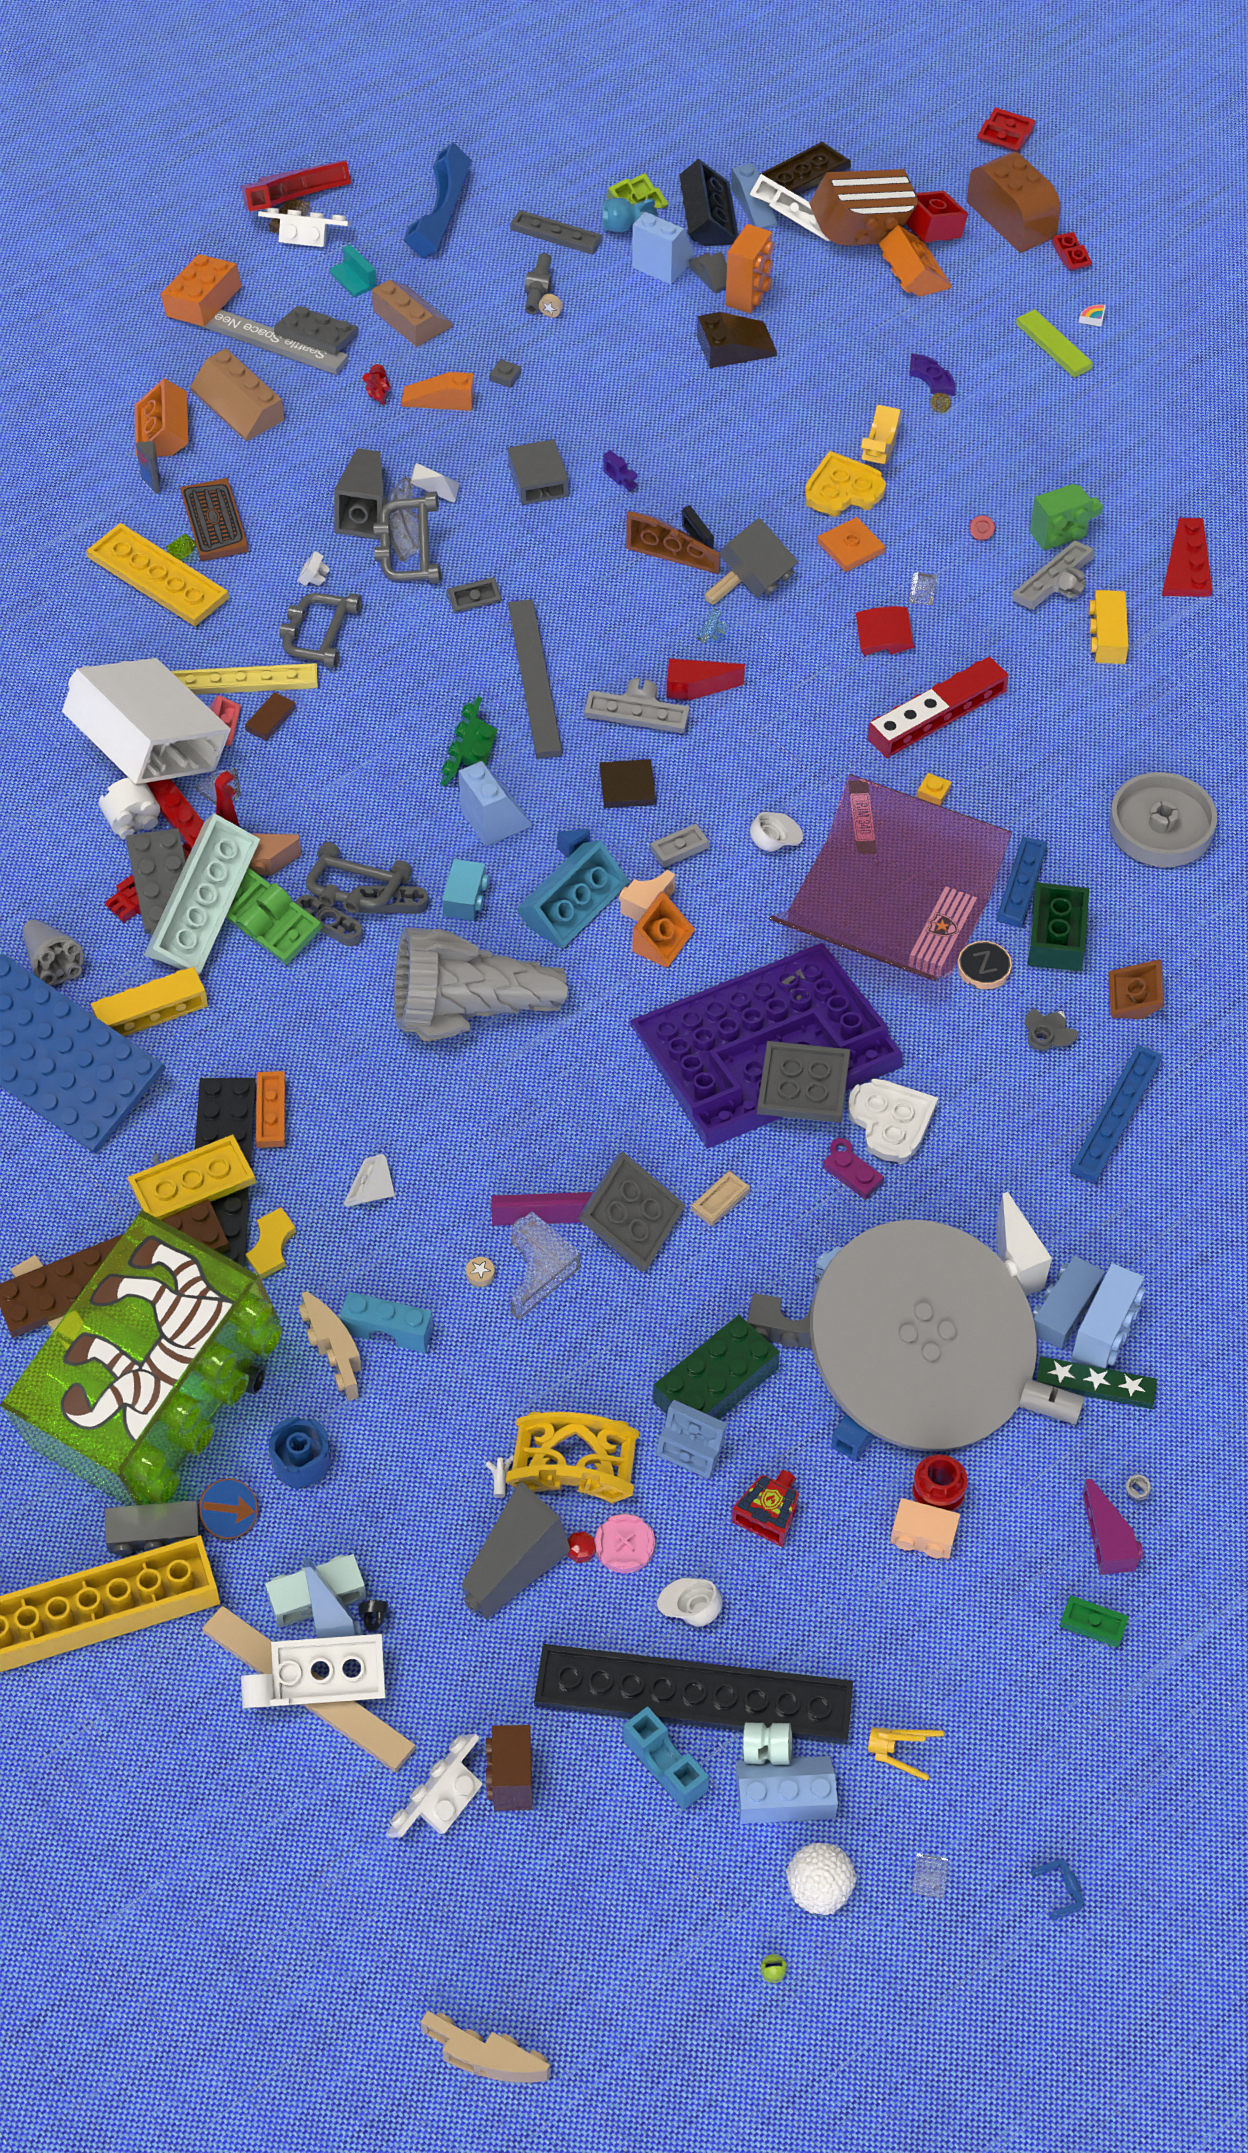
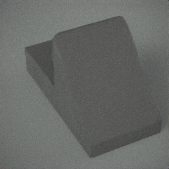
M707 252L689 261V268L715 294L726 289L727 263L722 252L712 256Z

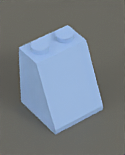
M644 212L633 224L632 268L672 284L689 266V261L695 258V253L684 228Z
M482 761L459 770L461 812L485 847L532 827L530 820L508 789Z

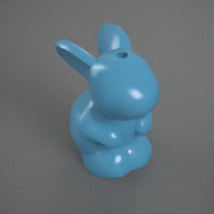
M625 198L603 200V230L626 232L644 212L658 217L657 210L654 207L655 200L647 199L634 205Z

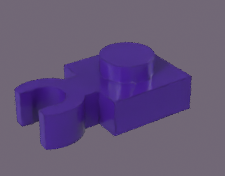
M611 450L603 454V472L619 485L623 483L624 487L629 491L638 487V484L633 481L638 478V475L633 470L627 469V463L622 457L617 456Z

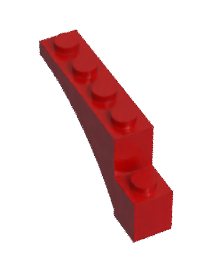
M342 160L258 178L259 182L241 185L245 209L252 212L271 208L276 204L310 193L351 184L347 161Z

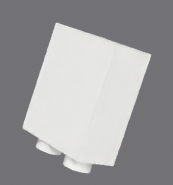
M157 658L76 668V671L69 679V692L62 712L135 784L216 770L231 729Z

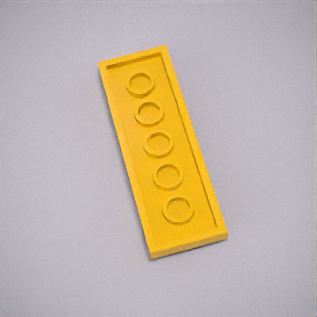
M119 523L86 550L89 559L193 626H197L229 599V593L226 589L122 523Z

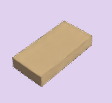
M728 1171L691 1205V1211L713 1227L750 1192V1186L731 1171Z

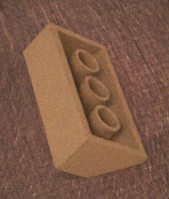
M227 348L206 359L190 386V390L246 442L284 421L282 399Z

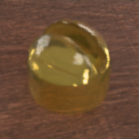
M936 393L931 397L930 407L934 411L944 413L950 408L951 399L949 395Z

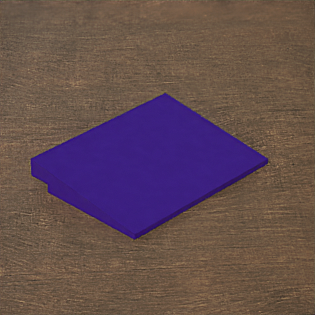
M823 943L630 1020L633 1030L706 1149L783 1118L781 1116L757 1114L767 1041L850 1049L845 1091L854 1088L858 1084L862 1085L872 1079L902 1068V1051L889 1036V1027ZM800 968L801 974L805 978V980L798 977V975L795 973ZM789 976L795 977V980L790 984L782 983ZM799 995L802 996L800 1000L796 998Z

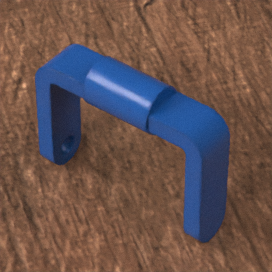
M1062 1859L1030 1871L1032 1877H1037L1060 1868L1068 1892L1074 1898L1075 1904L1052 1912L1050 1914L1052 1920L1080 1911L1084 1903L1080 1893L1082 1891L1074 1872L1070 1871L1066 1861Z

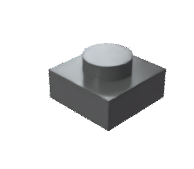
M500 359L490 373V381L511 388L521 374V366Z

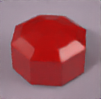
M585 1531L572 1533L567 1539L571 1549L567 1554L568 1558L576 1563L589 1562L596 1553L594 1537Z

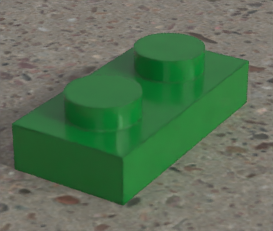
M1070 1595L1060 1627L1119 1648L1129 1616Z

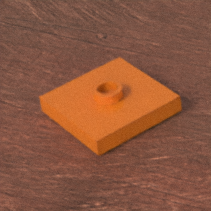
M858 517L817 536V543L844 572L885 553L886 546Z

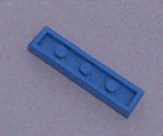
M1022 836L997 914V922L1022 928L1048 842Z

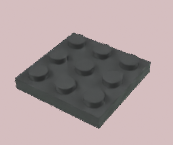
M767 1041L757 1114L841 1123L850 1049Z
M621 1152L616 1155L577 1219L639 1271L643 1272L650 1266L686 1205L627 1154Z

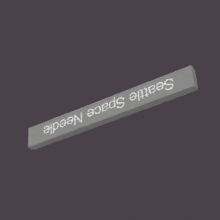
M221 309L204 327L335 375L348 362V355L338 352L334 355L274 334V328Z

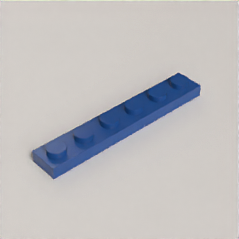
M1137 1044L1076 1156L1070 1173L1096 1184L1162 1061V1054Z

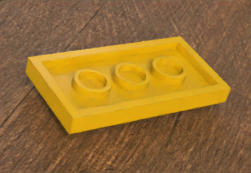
M234 1135L127 1177L129 1185L149 1225L207 1199L211 1202L256 1183L255 1176Z

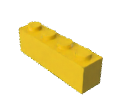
M194 966L90 1003L93 1016L124 1037L208 1007L205 989Z

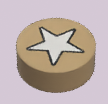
M545 294L539 301V309L544 315L554 318L562 311L563 304L557 296Z
M476 1257L468 1262L466 1265V1278L470 1284L483 1287L493 1281L495 1268L491 1260L485 1257Z

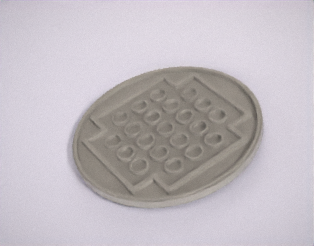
M899 1220L878 1225L861 1233L845 1245L829 1262L821 1275L812 1300L810 1313L811 1345L815 1362L826 1387L836 1402L856 1423L871 1434L897 1446L930 1452L953 1450L971 1445L1000 1428L1019 1407L1027 1379L1032 1380L1036 1363L1037 1338L1033 1315L1023 1289L1016 1277H1011L1006 1264L988 1246L975 1237L952 1226L927 1220Z

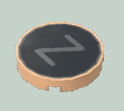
M976 941L967 945L960 952L957 968L958 974L968 985L971 983L976 985L975 988L984 990L1002 986L1010 975L1012 963L1010 955L1000 945L989 941Z

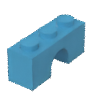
M350 1291L347 1293L339 1315L341 1322L351 1336L370 1340L372 1331H381L393 1336L397 1341V1347L426 1353L434 1330L432 1311Z
M648 1706L623 1725V1741L683 1810L708 1792V1774L689 1753L682 1756L676 1750L669 1739L668 1729Z

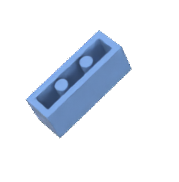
M1075 1255L1069 1264L1064 1263L1057 1275L1058 1282L1055 1286L1050 1284L1044 1294V1304L1042 1307L1037 1305L1032 1312L1036 1337L1062 1350L1096 1296L1103 1282L1105 1271Z

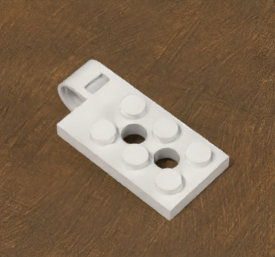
M382 1634L271 1642L273 1674L241 1676L242 1708L386 1698ZM349 1659H356L361 1664V1672L354 1678L347 1677L343 1672V1665ZM319 1661L326 1662L330 1669L329 1675L323 1680H317L312 1675V1667Z

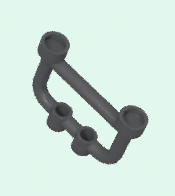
M437 491L426 492V497L392 500L381 509L380 522L374 523L375 538L380 537V546L375 547L374 554L376 562L381 561L382 571L388 579L398 582L429 579L430 584L442 582L441 566L439 563L430 564L428 512L439 511ZM418 508L420 570L396 572L391 568L390 513L397 509Z
M311 593L304 596L297 606L290 605L287 613L288 620H291L290 624L282 623L280 627V637L283 638L282 646L284 651L294 657L324 662V667L336 669L339 663L340 651L331 647L346 611L347 613L357 615L360 613L362 596L350 593L347 598L323 593ZM322 603L338 606L319 651L292 645L293 640H296L298 637L299 626L301 622L305 621L306 610L310 604Z
M324 842L317 851L319 859L308 874L305 883L307 889L312 894L319 896V901L324 906L331 907L335 901L344 903L343 906L348 912L356 913L360 907L377 909L385 906L400 883L404 884L409 881L413 874V869L407 862L401 860L396 861L390 871L339 858L340 849L334 843ZM326 866L386 881L388 884L379 897L372 899L364 897L359 891L347 893L340 891L333 884H328L324 887L316 882Z

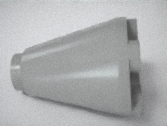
M36 919L30 920L24 925L23 939L35 976L51 986L75 979L81 974L84 953L82 946L74 938Z

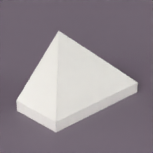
M418 463L414 465L410 481L411 484L426 491H437L439 497L453 503L456 500L460 484Z
M383 1154L364 1159L343 1203L345 1206L350 1207L395 1196L387 1159Z

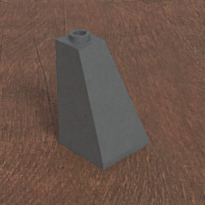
M357 448L334 489V533L380 540V537L375 538L374 523L380 522V511L383 508L381 454L379 451Z
M523 1482L517 1485L461 1584L466 1595L463 1600L467 1607L473 1613L478 1610L485 1619L571 1550L560 1517Z

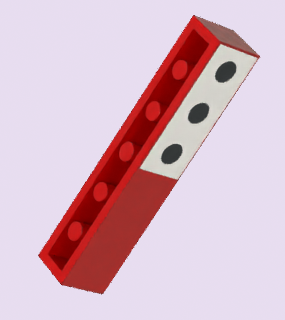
M990 656L982 661H977L971 667L962 672L955 673L944 682L935 684L926 692L915 695L906 703L895 706L888 713L875 717L869 722L868 740L887 759L1007 691L1009 674Z

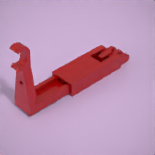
M225 771L215 781L217 797L216 814L240 827L232 797L237 791L230 785H227L235 777L229 771ZM183 844L185 861H187L191 851ZM130 875L116 885L117 893L105 902V906L114 915L118 916L122 922L127 921L135 914L140 915L133 875Z

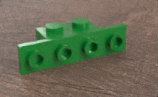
M477 696L471 703L467 702L461 711L462 721L455 728L454 734L456 738L447 751L450 755L449 759L445 761L440 771L443 774L440 781L442 786H445L456 775L460 762L471 766L482 761L486 765L498 729L476 717L482 701L480 696Z

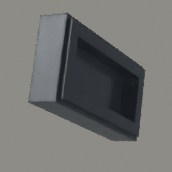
M691 505L684 507L682 510V527L688 535L714 549L713 534Z

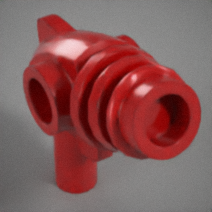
M375 364L371 367L369 373L363 375L362 379L367 384L366 391L369 397L384 405L386 404L387 392L391 390V386L384 367L380 364Z

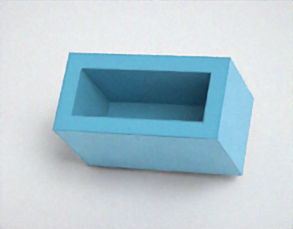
M460 859L453 860L442 899L444 917L475 921L477 911H482L484 896L482 892L483 890L487 891L490 876L486 875L485 863Z

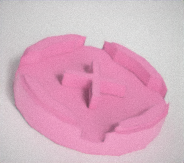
M630 1514L614 1515L607 1519V1522L603 1525L601 1524L597 1529L594 1540L596 1556L602 1565L611 1571L619 1573L636 1572L645 1567L652 1559L655 1549V1538L651 1527H648L640 1517Z

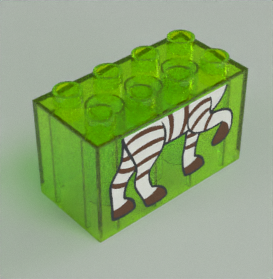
M141 1210L7 1394L0 1407L31 1449L126 1506L167 1503L179 1486L180 1474L176 1471L187 1455L191 1453L197 1456L209 1445L215 1431V1425L211 1421L223 1404L230 1407L235 1405L243 1396L249 1382V1376L245 1374V1371L257 1355L266 1358L277 1347L282 1336V1327L279 1326L280 1319L259 1275Z

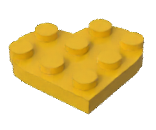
M829 451L807 481L805 504L809 508L827 513L832 517L839 516L841 511L850 505L870 510L874 504L884 497L886 482L881 477L882 473L877 469Z

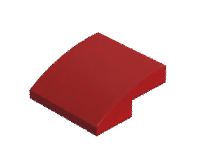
M995 107L989 120H985L977 135V139L1019 152L1035 128L1036 120Z
M889 606L856 612L860 649L864 656L888 649L892 655L914 648L908 607Z

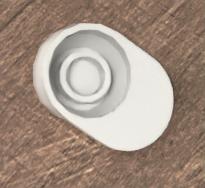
M762 812L750 825V835L753 842L765 851L772 852L784 845L796 846L803 840V833L799 825L792 818L782 813Z
M682 1578L664 1588L658 1597L657 1606L665 1616L682 1618L686 1623L700 1627L711 1623L719 1615L722 1609V1596L711 1581Z

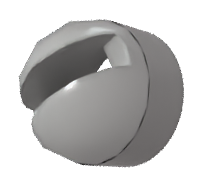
M1143 1475L1131 1476L1126 1483L1128 1495L1136 1501L1146 1499L1151 1492L1150 1481ZM1136 1484L1144 1493L1140 1495L1132 1485Z

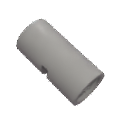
M1027 1379L1019 1407L1077 1425L1085 1397Z

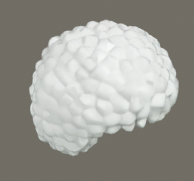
M812 1843L804 1846L802 1850H799L794 1855L793 1860L786 1869L790 1892L794 1897L795 1903L812 1914H834L849 1899L857 1879L850 1858L847 1857L841 1848H837L834 1844L830 1846L829 1843Z

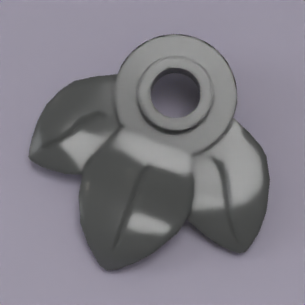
M1032 1009L1025 1019V1025L1029 1030L1028 1043L1036 1050L1044 1051L1052 1046H1069L1077 1039L1079 1034L1074 1029L1066 1028L1064 1011L1043 1016L1036 1009Z

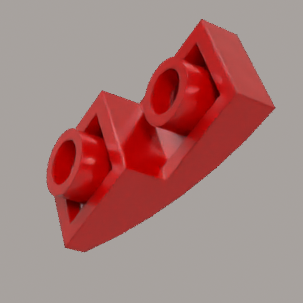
M1075 232L1053 236L1051 241L1053 247L1069 270L1091 266L1092 262L1084 245L1079 244Z

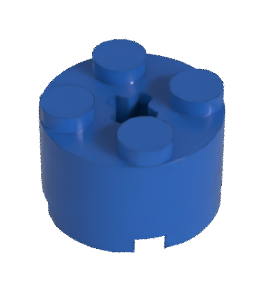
M291 1417L283 1420L273 1429L268 1450L273 1472L279 1480L288 1484L293 1489H301L304 1486L318 1482L330 1470L331 1453L328 1435L325 1428L318 1421L311 1418L305 1420L299 1417Z

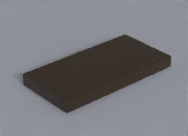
M820 142L760 173V175H764L794 194L799 195L820 184L826 172H843L851 168V160L824 142Z

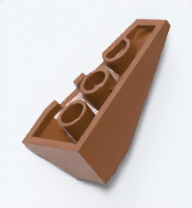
M635 511L627 512L626 549L708 572L720 573L721 557L718 555L719 552L661 518Z

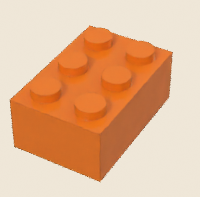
M746 224L727 254L725 306L751 314L754 308L760 305L765 291L768 292L772 285L770 272L773 267L771 254L774 249L772 231Z
M198 254L160 293L166 317L205 327L242 287L237 263Z

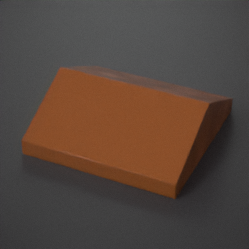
M1161 959L1109 971L1110 1013L1112 1018L1144 1019L1165 1006Z

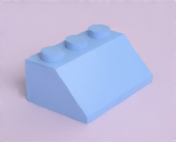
M830 1756L791 1758L790 1765H772L770 1760H766L764 1764H745L744 1761H735L740 1824L836 1819L838 1800L835 1773Z

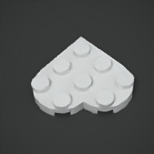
M872 1079L871 1083H864L861 1086L858 1084L851 1091L848 1103L849 1119L852 1123L866 1129V1150L870 1154L882 1160L904 1164L908 1162L909 1157L913 1156L920 1147L938 1104V1098L886 1080Z

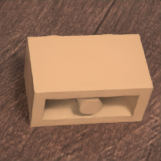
M901 1498L890 1543L903 1550L914 1549L925 1552L933 1558L943 1557L949 1559L960 1514Z

